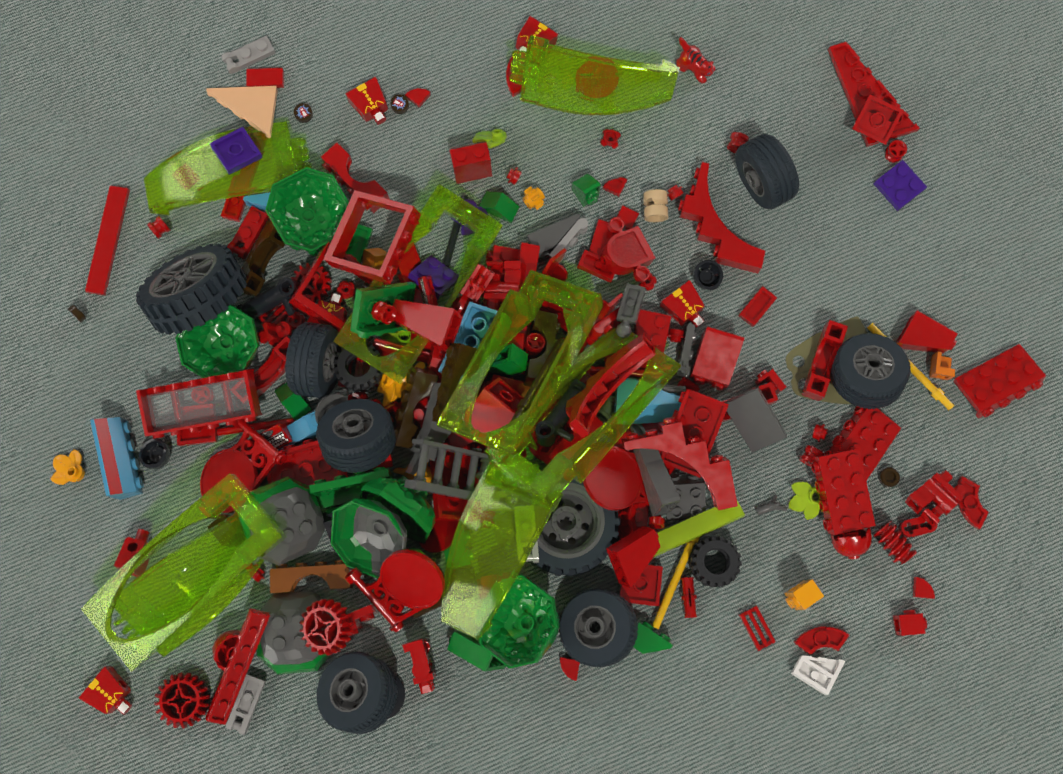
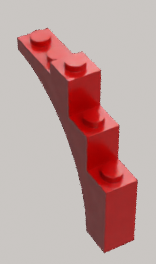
M702 162L700 168L696 167L694 178L697 179L696 185L692 184L690 194H686L685 199L680 200L678 211H681L680 218L698 222L695 231L698 234L697 240L715 244L713 256H716L715 262L758 274L762 269L766 251L751 246L739 239L720 220L712 205L708 191L709 163Z
M644 333L608 357L605 368L587 379L586 388L567 401L566 414L570 418L569 425L574 433H578L582 438L588 435L596 414L609 396L634 371L655 356V347Z
M675 417L665 418L663 422L658 423L660 431L650 429L645 431V434L638 435L637 433L626 435V438L621 439L622 447L625 450L640 448L656 449L671 453L685 460L703 478L716 509L723 510L738 506L730 460L723 457V455L712 456L711 460H709L706 441L699 438V436L689 437L685 441L682 422L675 419Z

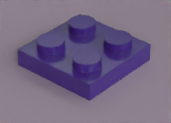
M244 127L209 143L212 151L229 175L262 158L261 152Z
M904 160L900 161L873 183L897 211L927 188Z
M432 255L412 270L408 276L418 286V278L431 276L437 300L460 279L458 274Z

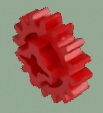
M306 263V268L300 265L299 272L294 270L296 277L291 278L299 282L301 278L303 280L311 267L309 263ZM323 266L316 270V274L310 280L313 282L314 289L308 283L302 293L303 296L316 303V299L322 300L323 295L328 297L329 295L326 290L332 289L328 285L332 283V280L328 278L330 276L327 271L324 272Z

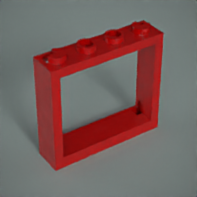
M354 190L323 260L331 267L391 284L394 275L397 274V268L404 258L408 243L412 240L415 227L419 224L418 221L421 214L412 205ZM367 204L404 214L380 270L343 259Z
M328 242L319 252L289 303L321 324L332 325L341 337L354 344L356 343L355 341H360L361 337L350 331L351 326L302 295L324 259L330 245ZM345 253L344 260L362 265L354 256ZM355 274L373 287L389 285Z

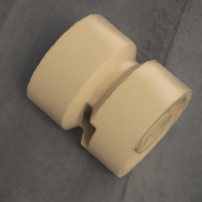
M659 189L644 192L643 201L646 206L644 208V220L647 222L666 221L668 219V207L665 206L668 204L667 192Z

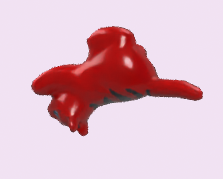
M680 37L679 43L683 51L676 60L678 69L682 72L691 70L698 82L705 83L707 81L705 76H711L715 71L714 62L707 61L702 56L698 47L689 45Z

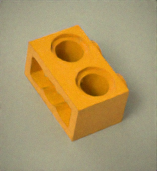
M813 579L803 580L784 593L787 597L785 599L791 609L795 608V610H805L824 597Z

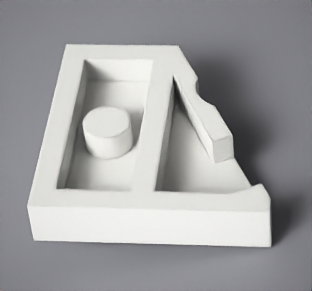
M802 655L796 662L791 674L826 696L834 685L845 661Z

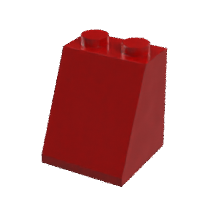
M478 142L449 149L456 184L492 177L491 159L487 142Z
M707 327L701 336L689 378L694 379L693 381L698 384H711L713 388L718 390L726 389L730 384L744 337Z
M498 377L482 390L466 412L463 423L464 430L474 435L482 445L490 449L513 423L512 417L517 411V405L524 397Z

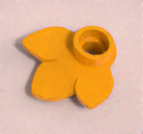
M394 370L383 373L377 388V392L384 393L382 403L384 407L388 406L395 396L398 376Z
M73 449L69 456L62 454L55 456L53 467L56 472L52 475L51 481L58 485H64L69 481H81L85 475V470L81 465V453Z

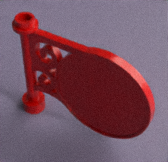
M244 419L237 420L238 424H233L235 428L241 427L244 430L241 439L233 447L213 455L204 466L201 474L200 490L203 500L211 509L217 512L234 513L243 509L250 491L259 487L275 464L282 465L288 458L286 451H278L249 423L244 422ZM249 436H251L254 439V443L253 441L248 440ZM257 468H263L261 473L258 475Z
M603 446L593 451L587 457L582 470L583 484L588 495L596 504L614 511L625 509L634 503L649 505L634 453L625 451L617 446ZM661 515L649 517L648 526L650 528H664L665 519Z
M407 549L391 553L381 566L379 579L373 583L366 584L360 578L362 573L357 567L345 576L346 581L349 584L355 583L391 624L389 629L395 633L403 628V620L422 609L435 605L440 600L445 589L444 576L438 565L428 556ZM405 606L411 608L410 610L401 613Z

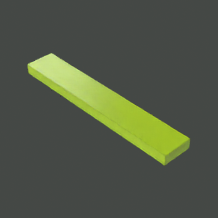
M737 501V507L723 510L713 507L658 532V540L661 547L654 557L745 517L739 502Z

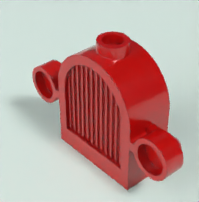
M614 217L607 225L608 230L613 233V236L602 249L601 264L616 275H626L633 272L634 279L639 283H644L650 277V271L647 266L656 257L639 226L622 231L624 228L623 220Z

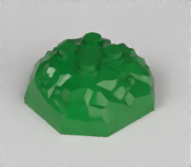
M306 167L272 184L265 212L285 245L313 252L325 246L328 242L331 243L349 201L333 175Z
M233 305L228 306L229 309L218 314V317L214 320L210 319L205 322V325L201 327L196 326L191 331L184 330L175 337L181 365L201 378L247 370L256 356L260 345L254 319Z
M404 476L398 479L379 477L378 479L370 480L361 488L360 499L379 501L390 507L400 516L407 530V538L423 544L426 543L436 523L434 510L426 501L427 492L404 488L405 479H407Z
M524 575L496 581L475 616L480 646L509 669L538 663L555 641L560 626L554 597Z

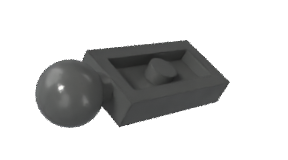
M626 284L617 315V321L622 322L616 328V334L620 338L629 337L631 334L629 324L636 325L646 292L645 287Z

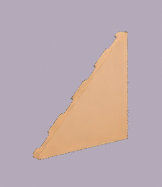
M277 86L206 89L208 96L214 97L222 106L228 107L239 118L245 119L249 122V125L258 131H262L266 137L271 138L278 92Z

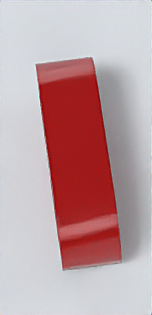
M922 517L902 521L899 524L898 530L902 532L901 535L903 537L910 538L932 533L937 529L938 524L935 528L929 526V529L928 527L921 528L920 524L926 521ZM907 524L908 526L915 525L916 529L911 530L909 533V531L904 530V527H907Z

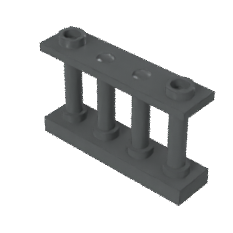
M421 436V439L412 440V443L422 445L417 475L414 476V480L405 479L404 488L481 502L482 494L475 492L474 482L478 459L489 458V454L482 453V449L471 447L470 450L433 442V438ZM431 447L438 449L434 478L431 480V483H428L424 477L429 448ZM446 451L453 452L455 455L450 483H447V486H442L443 482L441 479ZM462 455L471 456L466 487L462 490L459 489L458 479Z

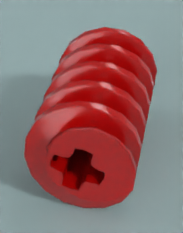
M889 521L877 529L873 537L880 536L878 544L885 542L886 544L882 549L890 548L888 556L895 555L893 563L900 561L901 565L916 555L917 551L910 550L912 547L911 543L905 544L907 538H899L902 532L900 530L895 531L896 524L889 525L891 523Z

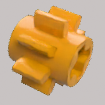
M530 186L524 191L522 200L529 209L535 207L538 210L544 205L545 195L538 187L533 189Z

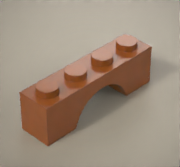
M342 560L335 561V565H327V562H315V566H307V563H296L295 567L288 568V564L275 565L276 569H270V593L294 592L298 583L310 575L322 577L327 582L329 588L333 590L353 588V583L349 584L345 579V576L352 568L347 567Z

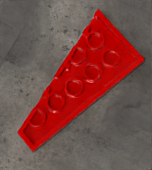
M847 42L828 48L829 55L855 120H857L869 95L873 96L875 93L884 97L883 101L887 103L891 101L897 103V100L880 80L877 81L869 67L866 68L860 61V57ZM904 111L889 140L917 132L920 127L916 123L914 124L909 119V114ZM862 135L866 147L879 143Z

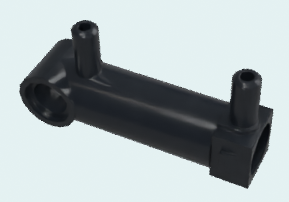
M284 277L279 280L277 285L244 304L236 306V308L255 320L283 303L287 314L291 316L295 311L289 301L301 282Z
M575 378L546 418L536 425V440L540 446H552L556 441L557 435L569 442L574 439L573 434L563 429L570 419L566 414V404L569 399L586 388L585 383ZM544 432L549 433L548 435H542Z

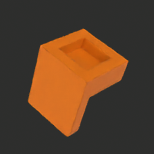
M381 248L364 249L362 265L380 270L387 252Z
M942 352L934 353L931 358L929 377L942 380H950L955 377L956 369H951L952 358L942 356Z

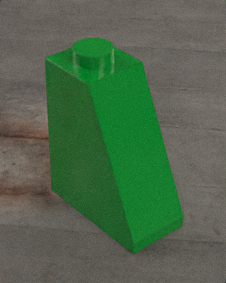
M465 630L454 631L451 635L447 648L448 651L485 672L505 669L506 666L480 646L477 635Z

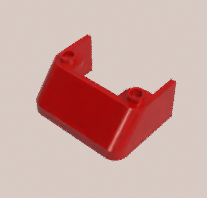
M564 248L548 261L534 285L531 303L541 311L558 314L557 322H560V327L578 341L585 340L586 342V337L591 333L593 326L613 312L623 294L617 295L610 303L605 300H598L592 306L565 284L568 273L559 264L567 252Z

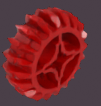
M321 599L306 608L307 612L302 614L304 620L299 622L303 625L299 632L304 633L301 640H307L305 647L312 646L311 652L318 651V655H332L347 646L346 642L351 640L349 634L354 632L349 628V626L353 625V622L348 620L351 614L345 613L347 607H341V602H335L333 599Z
M183 672L178 673L177 676L173 674L170 675V680H163L165 686L161 685L158 687L161 693L155 694L159 701L154 702V705L160 706L156 713H163L160 720L162 721L167 718L166 725L169 726L173 723V728L181 726L183 729L187 725H195V721H201L200 714L206 715L207 712L203 707H209L210 704L205 702V699H209L211 696L204 693L209 690L208 687H201L205 683L204 680L197 683L198 675L192 677L189 672L185 676ZM185 684L189 685L195 691L196 695H191L188 692V687H185ZM177 685L178 689H176L175 696L168 699L171 690ZM180 698L191 699V700L185 701V703L180 702V701H178V702H175V701H174V700H178V699H180ZM196 702L195 709L187 716L190 704ZM169 705H173L177 709L179 716L172 712Z

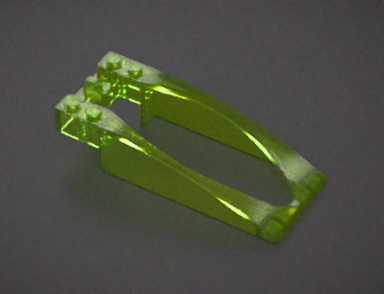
M438 184L421 212L418 211L421 214L418 221L419 224L415 227L412 240L408 243L405 253L435 229L444 213L475 232V235L467 244L456 285L444 307L451 308L477 264H480L503 225L444 186ZM373 280L369 287L382 286L384 283ZM352 312L333 342L401 384L428 342L416 336L408 344L390 355L374 356L368 351L366 338L358 337V334L350 331Z
M530 270L519 292L510 289L441 414L437 426L511 456L537 423L568 374L603 307L601 294ZM544 300L564 308L563 313L568 334L530 408L499 429L486 433L475 430L472 426V413L481 384L498 354L524 327L534 320Z
M614 328L590 345L557 373L534 396L530 403V409L523 415L520 422L514 423L511 421L489 445L485 453L494 464L550 506L573 479L580 484L585 480L680 369L681 364L655 348V356L648 360L647 367L638 384L615 414L590 435L558 453L541 471L520 454L528 445L537 450L538 447L531 434L535 431L536 425L543 421L575 378L579 380L597 359L616 353L638 337L631 332L629 337L621 338L616 334V328Z
M229 473L136 553L87 601L81 610L128 669L133 672L260 564L259 560L287 536L235 474ZM231 505L254 534L235 549L227 566L211 588L189 609L165 625L134 638H120L116 636V633L111 628L112 614L124 586L135 569L184 528L207 518L220 519L222 518L220 513Z

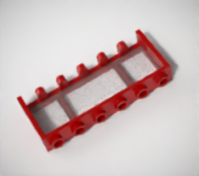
M254 369L136 390L145 437L152 435L153 439L165 437L164 433L171 432V436L183 434L184 429H189V432L200 431L201 426L206 425L208 429L220 427L219 423L223 422L226 423V426L238 424L237 420L244 419V422L255 421L256 416L263 415L260 410Z

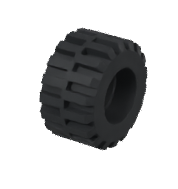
M355 341L356 343L354 344L349 342L347 347H341L342 351L340 353L337 352V359H334L336 377L347 389L354 390L355 392H367L369 388L371 390L374 389V385L380 383L383 370H385L382 356L368 342L364 341L361 343L360 341ZM357 357H366L370 361L369 371L360 377L352 376L349 373V365L352 360Z
M716 536L706 538L697 543L689 557V567H691V573L696 577L695 579L703 585L710 587H722L737 578L736 575L741 571L739 569L740 566H742V561L739 558L741 554L737 552L738 548L736 545L733 546L730 540ZM717 550L725 557V569L719 574H713L705 567L704 558L709 551Z

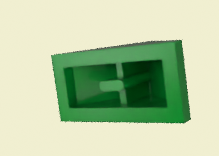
M486 191L479 207L486 209L487 213L509 223L513 222L520 208L503 192Z
M287 382L274 391L282 405L296 421L312 411L302 396L296 395L290 390Z

